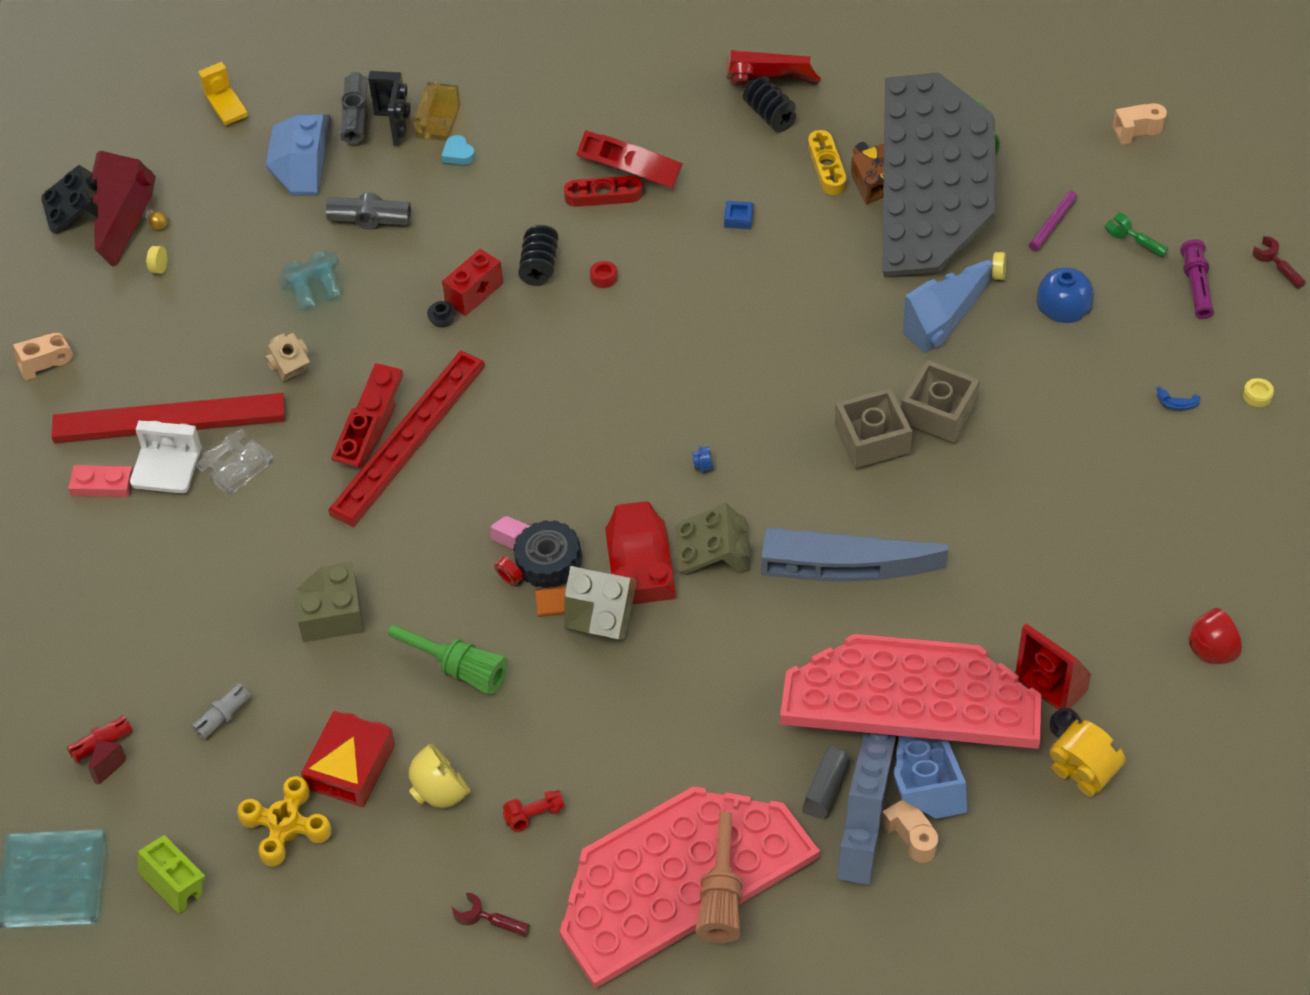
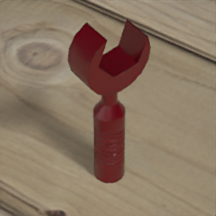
M1263 236L1262 244L1270 249L1263 251L1254 246L1253 256L1262 262L1274 261L1277 264V269L1297 289L1302 288L1306 281L1286 261L1280 260L1277 257L1279 251L1277 240L1269 236Z
M466 893L467 899L473 904L472 910L459 913L452 907L454 919L461 925H473L480 918H483L495 927L526 937L530 930V924L499 913L489 914L484 912L480 899L473 893Z

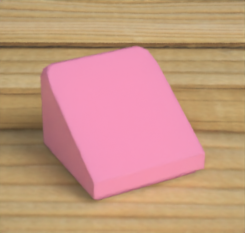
M505 516L490 527L491 540L513 549L517 536L522 533L523 529L530 526Z

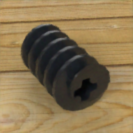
M767 76L758 77L745 89L743 100L774 131H785L794 124L796 120V113L794 112L796 108L795 103L789 100V97L783 94L782 90L777 88L775 83L771 82Z
M535 225L525 231L518 275L522 281L529 285L541 286L554 273L556 249L558 247L557 241L559 239L558 232L554 228L546 225Z

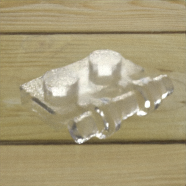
M241 428L234 434L229 433L222 439L223 442L214 449H208L202 454L203 458L196 462V466L201 472H204L210 466L214 469L209 473L210 481L229 496L274 462L272 454L252 439L246 445L241 444L247 438V434ZM229 451H231L232 453H234L232 456H230V457H229L228 459H226L225 461H223L222 459H220V458H222L225 454H227Z

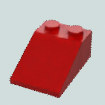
M1025 623L1022 626L1015 674L1019 676L1018 681L1028 689L1033 687L1041 694V698L1057 710L1062 708L1070 709L1088 691L1091 673L1077 658L1029 624Z

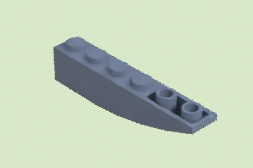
M766 528L761 557V575L818 581H865L910 576L946 568L949 545H941L934 542H909L903 539L888 540L876 537L848 536L846 534H825L815 531H794L785 528Z

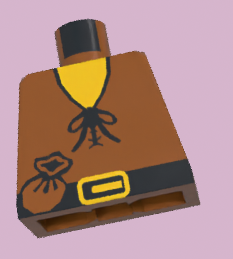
M860 142L853 148L854 155L851 161V175L865 204L868 205L883 198L884 144L882 143L870 148L865 142Z

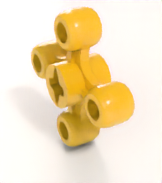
M293 776L285 781L283 785L284 800L275 802L269 809L262 807L255 799H246L238 806L237 815L244 827L256 828L259 825H264L270 830L269 837L262 840L258 848L260 859L266 866L275 867L280 865L286 855L285 842L294 840L299 834L306 835L311 842L317 844L327 841L331 836V825L326 816L313 814L310 817H304L298 812L299 806L308 800L310 794L308 783L300 776Z

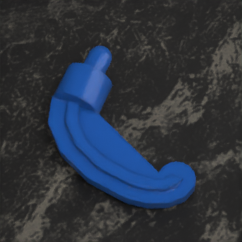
M1160 386L1156 388L1159 401L1165 407L1173 410L1192 409L1201 400L1200 396L1196 394L1192 395L1191 399L1171 398L1167 390H1163Z

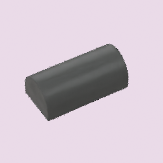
M830 745L827 747L806 795L802 808L803 813L817 818H824L828 815L850 762L848 755L840 749Z

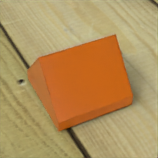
M566 586L535 589L538 617L565 614L564 596Z

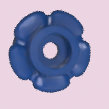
M697 446V451L692 452L694 468L701 469V473L705 474L704 471L713 470L709 446Z

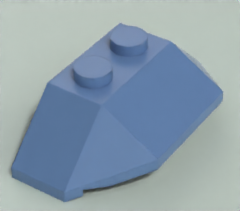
M298 114L272 126L266 168L286 187V190L291 195L318 196L331 119L330 115Z

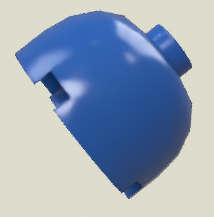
M1069 267L1056 268L1046 274L1041 280L1036 302L1039 310L1050 316L1049 319L1055 322H1077L1082 319V316L1086 315L1087 312L1089 314L1092 310L1094 299L1091 281L1083 272Z

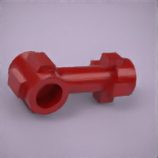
M550 790L544 792V799L525 806L518 799L506 802L503 806L504 812L502 814L507 827L510 826L514 832L523 831L529 826L528 818L549 810L552 815L560 813V810L565 808L560 791L556 790L553 792Z

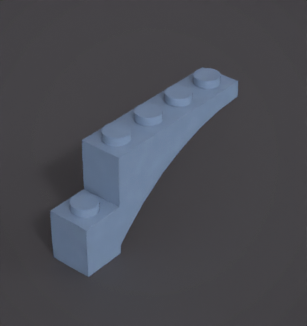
M864 732L849 792L845 830L840 846L838 880L870 885L882 811L896 744V735Z

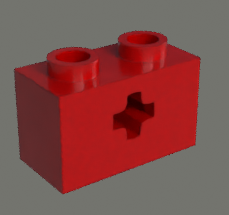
M481 248L442 280L445 301L451 303L456 311L467 316L503 284L501 261Z

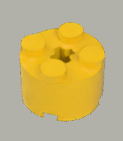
M1078 719L1068 727L1049 750L1050 756L1054 761L1051 766L1054 773L1062 779H1066L1069 776L1078 783V789L1088 797H1092L1105 787L1125 764L1126 758L1121 748L1117 752L1110 744L1114 740L1104 730L1086 720L1079 724Z

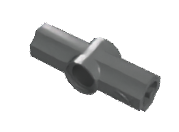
M351 72L348 77H345L344 94L341 97L342 118L340 137L341 141H345L349 145H358L360 141L364 140L365 122L368 118L366 110L368 78L361 75L360 72Z
M364 193L359 199L328 197L326 217L327 220L355 222L363 229H374L378 224L410 225L412 208L411 202L382 200L379 195L374 193Z

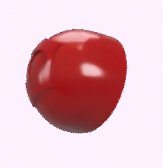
M1213 608L1202 614L1193 623L1188 641L1192 651L1200 660L1210 664H1225L1236 660L1240 656L1242 650L1240 634L1233 620L1222 609Z

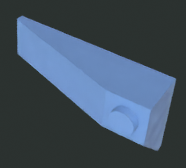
M986 260L966 267L957 276L953 273L947 274L944 280L936 282L934 279L927 281L905 295L903 334L925 353L934 347L941 346L990 283L992 262Z

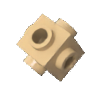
M283 333L269 341L270 344L267 347L265 360L272 372L276 370L282 382L308 370L310 364L306 356L308 349L302 339L297 340L294 333L287 336Z

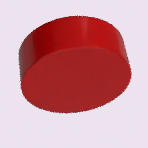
M599 261L591 266L590 281L594 286L609 288L617 282V267L613 263Z
M502 556L494 564L497 574L510 585L516 586L524 578L519 567L507 557Z

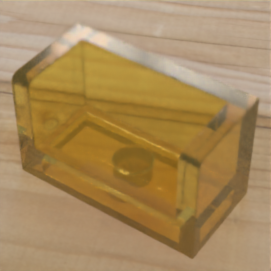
M427 82L414 117L417 138L447 141L461 105L458 86Z

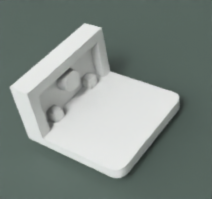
M139 420L136 433L141 450L130 479L131 486L135 489L186 493L202 448L196 426Z

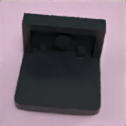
M370 71L368 81L374 115L389 117L393 145L400 146L401 138L406 137L407 127L405 119L410 117L411 111L410 102H406L407 84L403 83L401 72Z
M81 165L68 172L61 180L47 189L41 197L49 229L55 234L59 233L84 211H88L98 218V206L93 203V195L97 194V182L92 180V172Z

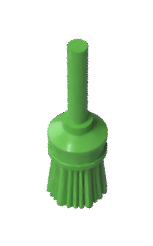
M391 625L388 630V636L436 656V660L441 662V671L444 675L453 676L458 681L464 680L487 695L496 694L502 682H504L508 667V660L505 656L476 649L474 644H467L460 638L455 639L450 645L446 643L440 645L396 625Z

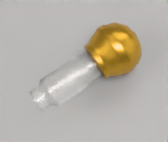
M148 205L146 206L142 215L148 219L150 227L154 230L164 229L168 223L166 215L162 212L154 211Z

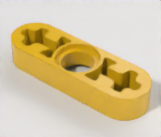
M814 131L808 137V151L822 190L829 195H839L846 189V173L834 140L827 131ZM819 143H821L822 145H824V149H823V150H821V147H820V144H819ZM828 159L834 163L832 165H823L820 162ZM831 175H833L834 181L836 183H833V181L830 180Z

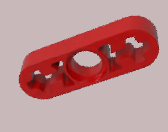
M636 176L571 180L564 185V200L573 207L634 203L640 200L643 195L642 181ZM601 188L610 190L607 194H598L596 191Z

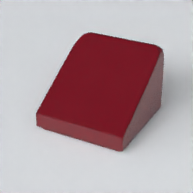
M100 740L96 743L88 765L95 784H101L125 762L126 756L121 744Z

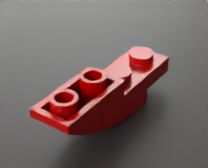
M585 130L576 153L581 158L674 189L683 165L681 162L588 130Z
M379 363L374 364L357 407L351 408L332 454V461L360 468L378 443L396 406L394 398L404 375L402 369Z

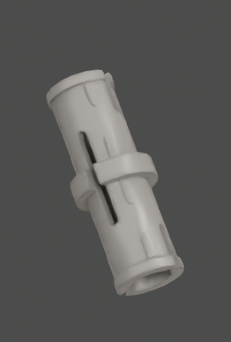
M237 683L222 699L212 702L211 708L191 725L197 735L201 734L200 738L206 740L223 722L228 723L232 719L231 715L247 700L251 699L250 693L246 688L242 690L243 686L240 683Z

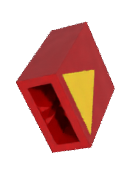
M333 710L301 772L302 778L308 783L309 790L364 808L395 746L392 729L381 722L376 721L372 723L360 719L355 714L349 712L343 714Z

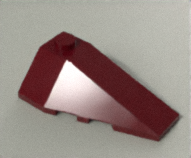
M99 151L96 154L92 171V180L97 182V194L93 195V203L98 206V218L94 220L95 251L111 266H115L152 197L156 176L139 159Z

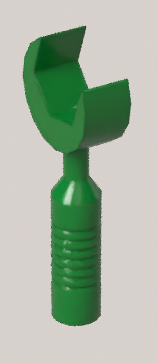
M1118 212L1113 218L1120 226H1117L1111 219L1106 223L1105 228L1113 237L1123 238L1126 234H1129L1135 238L1138 244L1155 252V254L1162 258L1168 251V247L1144 233H1136L1131 230L1132 223L1123 213Z

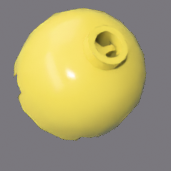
M432 744L424 747L411 762L409 779L413 787L409 791L421 805L426 801L435 808L452 807L464 799L471 791L461 775L455 773L452 769L451 763Z

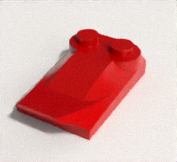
M731 50L726 58V79L731 80L733 85H746L747 81L755 80L760 76H767L770 80L787 76L815 85L821 81V77L816 74L810 64V56Z
M648 501L616 505L611 519L605 527L611 574L637 579L632 604L676 599L665 521L657 514Z

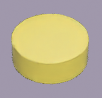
M151 246L146 258L147 268L150 273L163 274L167 267V251L163 246Z
M995 252L992 260V278L994 280H1005L1006 252Z
M1251 379L1245 384L1244 400L1251 406L1265 407L1273 399L1274 387L1265 379Z

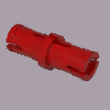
M121 715L118 719L100 729L95 727L91 730V734L68 745L67 750L71 758L74 757L73 761L78 764L80 761L91 756L98 740L115 742L133 733L129 721L125 722L127 720L126 717Z

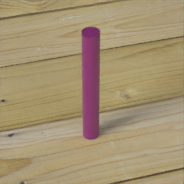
M1074 191L1066 193L1029 243V248L1032 251L1036 252L1040 249L1076 200L1077 194Z

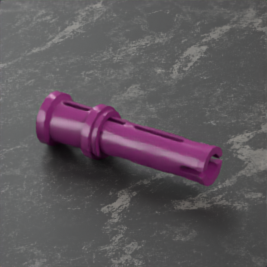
M1192 239L1180 246V253L1185 259L1183 270L1190 279L1195 315L1199 319H1207L1214 313L1206 276L1209 270V263L1204 257L1206 250L1204 242Z

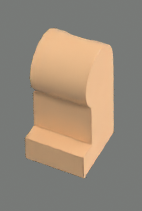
M1156 103L1116 109L1112 127L1121 145L1132 143L1133 137L1146 134L1155 136L1160 134L1164 129L1167 111L1164 106Z
M51 333L13 344L16 364L25 381L36 378L35 372L52 366H62L67 364L73 357V352L61 333Z
M901 800L882 811L881 826L887 834L895 830L907 844L908 853L914 861L926 863L935 857L938 834L921 810Z

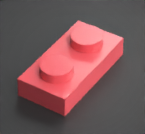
M73 465L68 490L71 496L129 497L130 479L133 470L131 466Z

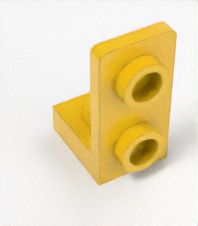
M223 62L198 71L203 94L224 125L231 124L248 116L247 110L230 87L227 69Z

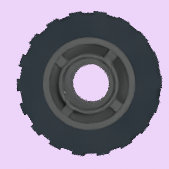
M543 520L540 523L535 522L531 524L528 528L526 527L517 536L516 544L513 547L516 565L524 575L523 580L535 587L547 588L556 587L563 583L566 584L570 566L581 568L582 551L576 532L570 529L569 525L559 523L556 520Z

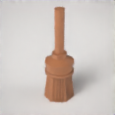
M728 811L719 813L716 866L712 868V872L701 877V905L695 929L698 937L704 939L705 942H715L716 944L733 942L740 937L738 904L742 900L741 889L743 881L739 876L733 874V869L729 867L732 813Z

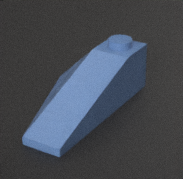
M899 736L894 780L902 800L935 819L967 813L966 781L948 740Z

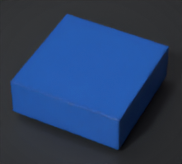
M726 201L724 228L751 229L754 203Z

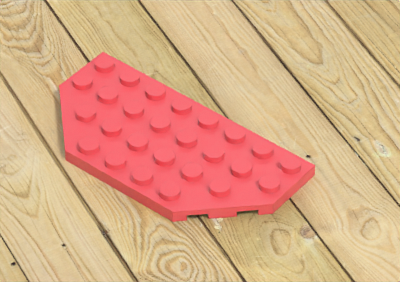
M853 634L845 638L844 644L835 649L829 647L812 656L810 663L800 668L794 666L786 671L780 725L1039 749L1041 694L1033 687L1027 689L1018 681L1019 676L1004 664L999 663L997 665L988 657V652L980 645Z
M693 786L583 848L576 878H574L570 891L567 911L559 932L560 938L594 989L695 931L701 905V877L712 872V868L716 866L720 812L728 811L732 813L729 867L733 869V874L739 876L743 881L741 889L742 900L738 905L820 858V850L786 805L770 800V803L751 800L750 796L725 792V795L706 792V788Z

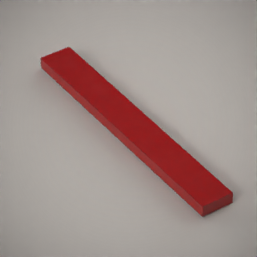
M462 350L456 354L328 509L329 516L351 527H355L485 368L483 360Z
M283 393L53 414L51 438L53 443L135 436L137 435L136 427L139 420L196 426V430L285 421V398Z

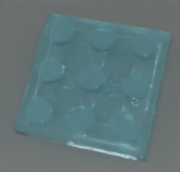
M104 829L6 834L0 878V928L97 923L106 841Z

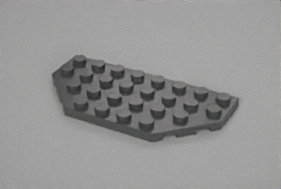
M939 72L885 78L882 272L884 277L941 272L948 265L947 261L957 251L961 252L976 237L975 234L985 224L988 225L996 218L995 118L990 111Z

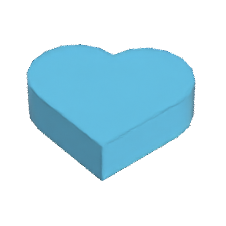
M451 136L447 139L441 155L442 163L470 164L475 159L474 148L467 144L463 136Z

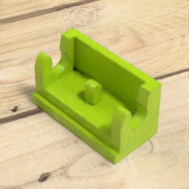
M165 835L138 851V873L178 914L186 910L187 899L191 894L197 900L200 899L203 891L202 881L205 880V875Z

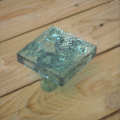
M326 250L310 256L311 259L306 263L302 264L300 260L284 266L285 269L282 270V274L278 279L279 285L282 290L292 288L300 310L317 304L307 283L310 279H318L326 300L343 294L332 272L339 263L335 251L328 254Z

